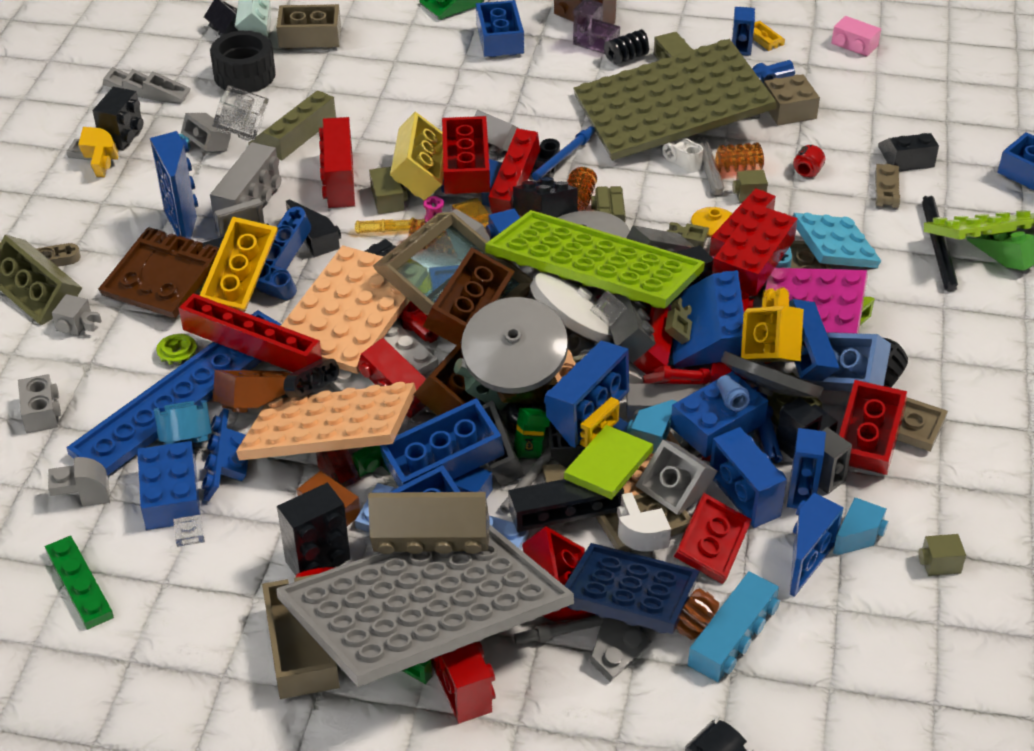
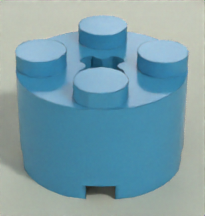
M201 400V406L195 405L194 401L166 405L163 412H160L159 408L154 409L158 440L164 442L165 445L180 443L181 440L192 439V442L208 440V434L212 433L208 405L205 400Z

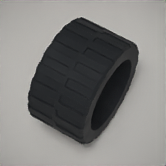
M244 30L230 32L217 38L211 45L210 56L214 81L223 90L232 93L259 91L267 87L268 84H271L276 76L272 42L267 36L259 32Z

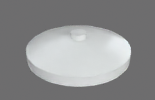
M542 272L535 276L530 284V290L534 298L554 310L566 327L594 341H613L604 304L589 290L570 280L562 279L555 274Z

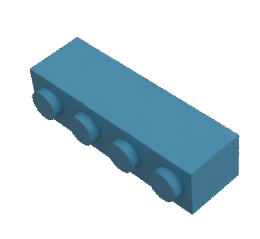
M748 571L691 645L688 666L716 682H719L725 673L729 675L736 665L738 655L747 652L753 635H759L763 630L767 616L769 614L774 615L780 604V600L777 599L779 586Z

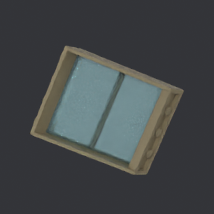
M454 212L436 214L373 265L380 275L427 316L471 247L515 271L500 299L527 297L530 291V284L533 281L510 260L497 259L494 255L485 253V244L488 241Z

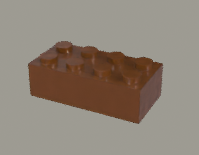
M471 247L431 307L423 327L458 345L462 341L463 332L470 319L484 306L500 300L515 271Z

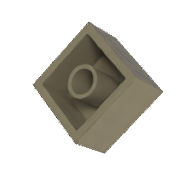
M804 74L764 81V86L776 100L777 109L768 112L777 126L817 119L820 97Z

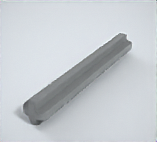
M698 136L696 143L703 147L702 165L712 194L715 196L723 195L725 187L708 139L705 136Z

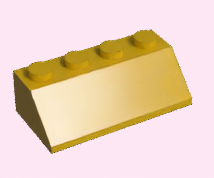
M232 217L200 296L245 312L278 232V227Z

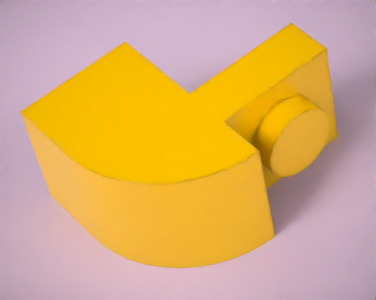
M83 127L78 146L84 158H92L91 167L96 177H105L107 169L111 166V159L118 160L119 158L115 143L106 130Z

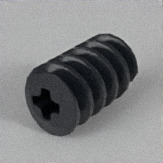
M640 29L625 36L622 35L606 41L604 52L609 61L613 60L615 64H620L622 61L627 62L628 59H634L635 56L647 55L649 53V42L645 31Z

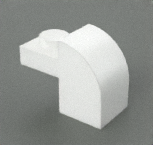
M632 492L621 494V506L617 507L619 539L626 546L638 551H654L668 548L670 545L671 528L663 509L640 513Z

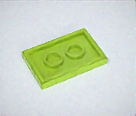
M605 425L564 471V479L609 499H613L653 452V444Z

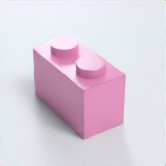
M844 16L834 26L831 44L868 56L879 45L881 28Z

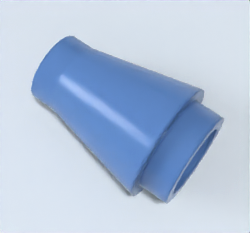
M728 375L721 376L717 380L716 385L720 390L726 408L733 411H741L748 406L750 398L746 388L732 380Z

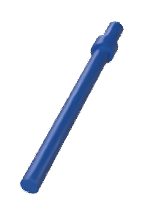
M590 126L576 134L574 140L532 173L533 180L538 181L580 145H585L590 140V137L595 134V128Z

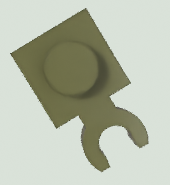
M670 222L669 230H667L668 232L679 233L693 246L701 245L703 248L709 235L708 227L689 223L682 227L678 223Z
M679 298L671 304L672 310L667 314L665 331L678 342L684 344L690 341L692 321L687 316L691 313L692 309L690 305L683 308L682 299Z

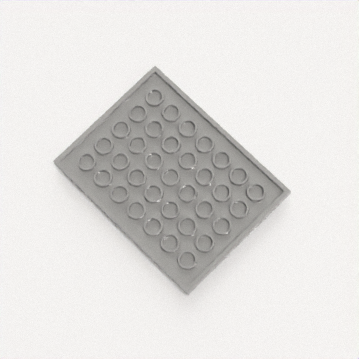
M489 525L488 551H481L476 554H470L465 551H452L448 554L438 552H422L420 554L408 552L377 553L276 588L279 601L357 687L371 684L388 675L399 673L406 668L427 662L437 656L453 652L473 642L481 641L486 637L507 631L512 627L533 621L538 617L574 604V593L491 525Z

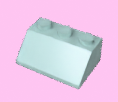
M239 0L235 28L239 31L259 32L269 39L271 0Z

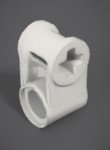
M682 138L663 145L662 153L668 161L673 162L688 172H697L702 169L703 147L688 138Z

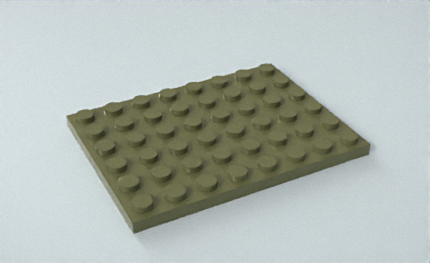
M730 39L720 40L707 46H700L695 50L681 52L669 58H662L650 64H643L631 70H624L618 74L609 77L605 76L599 80L573 87L578 102L595 128V132L612 161L777 109L776 100Z

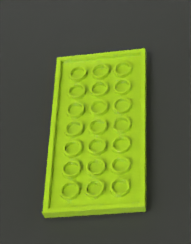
M532 210L485 244V253L494 255L497 259L514 261L517 265L530 266L543 273L559 275L560 278L581 282L584 286H594L604 289L605 292L610 294H620L633 301L649 303L655 308H666L704 271L705 262Z

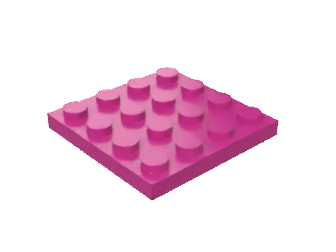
M774 268L767 279L765 290L773 288L776 291V289L785 287L789 292V301L797 299L815 302L826 332L859 333L868 274L867 270Z

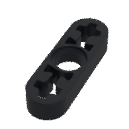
M319 359L287 375L284 380L286 395L288 397H305L334 382L339 375V366L336 360ZM311 372L313 373V383H311Z

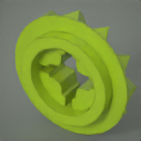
M169 335L158 343L156 348L157 356L160 357L161 362L167 361L169 365L174 362L181 364L183 360L187 361L191 356L196 355L197 345L196 341L189 335Z

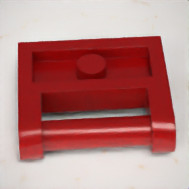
M661 365L659 368L653 369V373L643 375V384L706 385L710 382L711 372L709 369L704 368L696 371L671 369L670 366Z

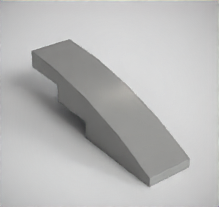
M112 67L103 78V85L134 90L137 91L138 97L162 102L182 103L191 88L153 71L147 76L134 69L128 74Z

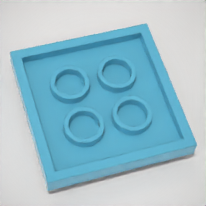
M793 213L792 216L798 218L797 231L819 263L878 268L881 259L851 218L845 216L813 215L811 213Z

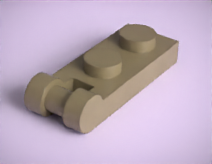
M876 164L875 206L891 205V208H899V166Z

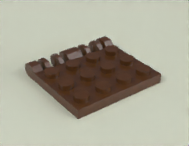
M148 227L98 290L103 296L176 319L180 313L179 307L193 293L195 294L207 278L220 247H213V245L207 244L203 248L202 242H195L192 239L175 234L166 235L165 231Z

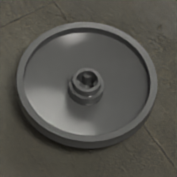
M724 351L721 362L734 373L759 386L758 392L771 397L773 392L794 397L820 398L824 387L758 362L743 359L741 356Z

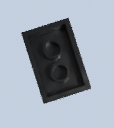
M328 482L277 506L285 562L295 576L307 570L340 566L351 559L345 506Z

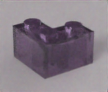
M583 0L574 9L573 44L605 54V42L620 37V26L603 21V3Z

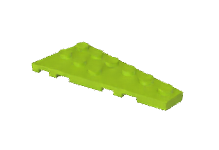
M1027 210L1016 211V215H1010L1009 212H997L995 216L975 214V218L954 216V220L937 217L933 218V222L924 223V232L961 240L965 239V236L980 237L981 234L992 235L1017 231V228L1029 229L1031 226H1034V213L1030 214V211Z

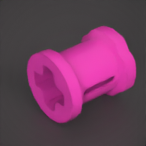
M432 196L424 200L423 205L426 209L425 223L436 214L442 212L444 207L443 199Z

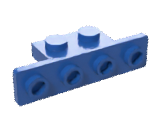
M223 408L219 416L215 415L211 421V430L213 432L207 444L210 454L204 465V469H207V474L203 479L201 487L204 489L203 500L208 502L219 487L221 474L239 481H243L247 475L248 460L239 461L236 452L246 435L227 428L229 410Z

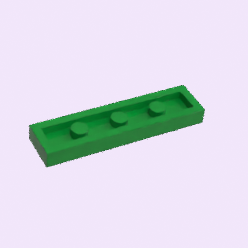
M70 535L44 546L85 628L88 630L113 619V612L72 536Z

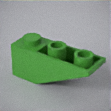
M1019 231L992 235L981 234L980 237H966L967 241L1006 268L1026 270L1034 265V235Z

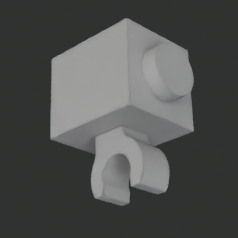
M68 294L63 297L52 311L56 331L76 336L84 328L87 331H95L94 322H102L98 312H91L88 299Z

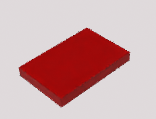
M703 493L673 557L723 584L727 580L752 519Z

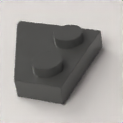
M604 618L589 661L611 682L650 646L652 641L636 626L628 625L624 621Z

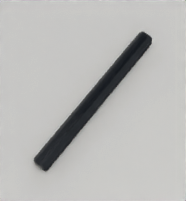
M932 195L929 197L924 196L922 207L926 222H933V218L940 217L935 198ZM930 233L944 289L946 291H955L958 281L945 236Z

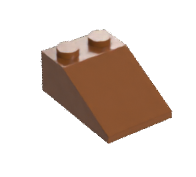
M215 370L213 401L221 403L222 408L232 409L233 412L246 413L248 408H259L286 394L284 391V380L291 372Z

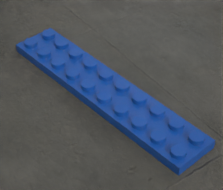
M259 310L251 314L274 324L282 325ZM212 342L67 446L68 455L72 458L85 457L96 460L104 466L108 476L137 455V449L146 448L158 439L154 415L155 408H159L160 412H163L166 405L194 401L195 405L201 406V400L208 402L213 398L215 370H251L261 363L262 360Z

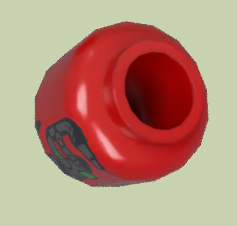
M805 145L795 156L793 166L801 176L814 177L824 166L826 157L819 147Z

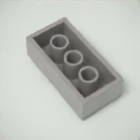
M251 142L211 192L210 199L216 231L217 225L214 211L257 198L260 199L263 207L270 200L274 191L280 187L282 179L279 175V158L277 157L275 147Z

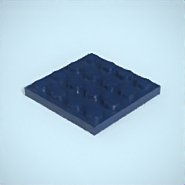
M590 543L564 585L574 593V604L567 607L576 611L583 610L594 613L601 618H613L624 621L631 626L647 627L657 633L673 634L680 620L683 607L698 581L700 570Z

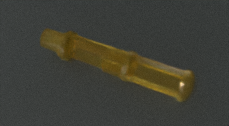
M414 217L410 220L394 221L393 219L357 220L355 222V231L357 234L415 231L423 226L426 221L425 219H415Z

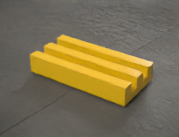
M755 22L754 41L768 51L772 50V47L774 49L778 48V44L780 46L784 45L785 39L763 22Z
M609 398L581 423L580 428L583 430L580 432V437H582L580 445L587 447L605 425L613 427L619 421L620 402L618 399Z

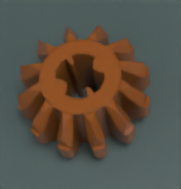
M701 588L693 591L683 607L676 627L677 632L684 637H688L690 640L696 639L718 611L719 602L714 599V596L709 592L703 591Z

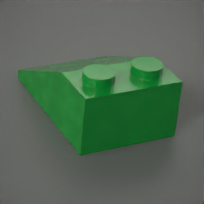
M419 0L421 5L439 19L474 8L476 3L484 1Z

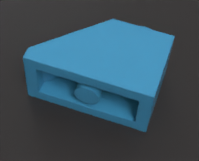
M670 400L639 410L635 420H630L627 433L652 443V453H655L661 441L666 440L671 430L672 404L677 401Z
M854 498L836 536L833 553L841 555L874 546L878 536L883 537L889 522L884 520L887 508Z

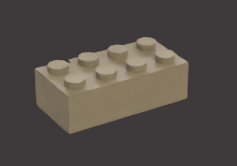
M308 575V576H303V577L294 578V582L299 581V580H302V579H305V578H308V577H311V576H314V575ZM288 579L263 583L262 588L280 699L340 688L337 663L277 598L276 588L288 585Z

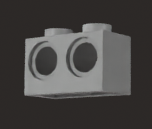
M49 374L19 379L20 412L26 433L57 428V417L61 416L59 401H55V399L59 398L57 384L51 383Z

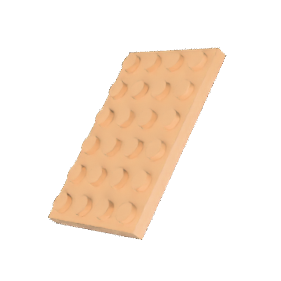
M342 245L281 326L320 340L322 359H335L339 369L358 374L360 371L357 364L361 353L385 337L410 300L374 269L373 265L383 256ZM404 263L397 269L416 288H419L428 276L426 268Z
M396 382L389 386L371 385L364 389L346 388L338 392L326 390L318 394L306 395L305 397L282 398L280 396L264 405L236 451L239 461L393 444L414 399L413 394L416 392L415 384Z

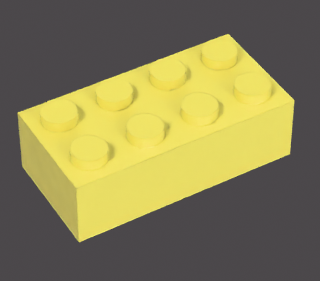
M415 111L398 129L390 176L397 183L407 187L414 196L426 200L443 183L442 131Z

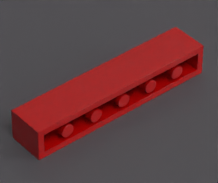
M193 293L179 307L184 331L285 370L295 372L322 359L320 340Z

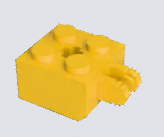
M785 287L776 289V291L773 288H769L763 292L762 307L747 308L743 313L741 358L757 362L801 361L804 309L789 306V292Z

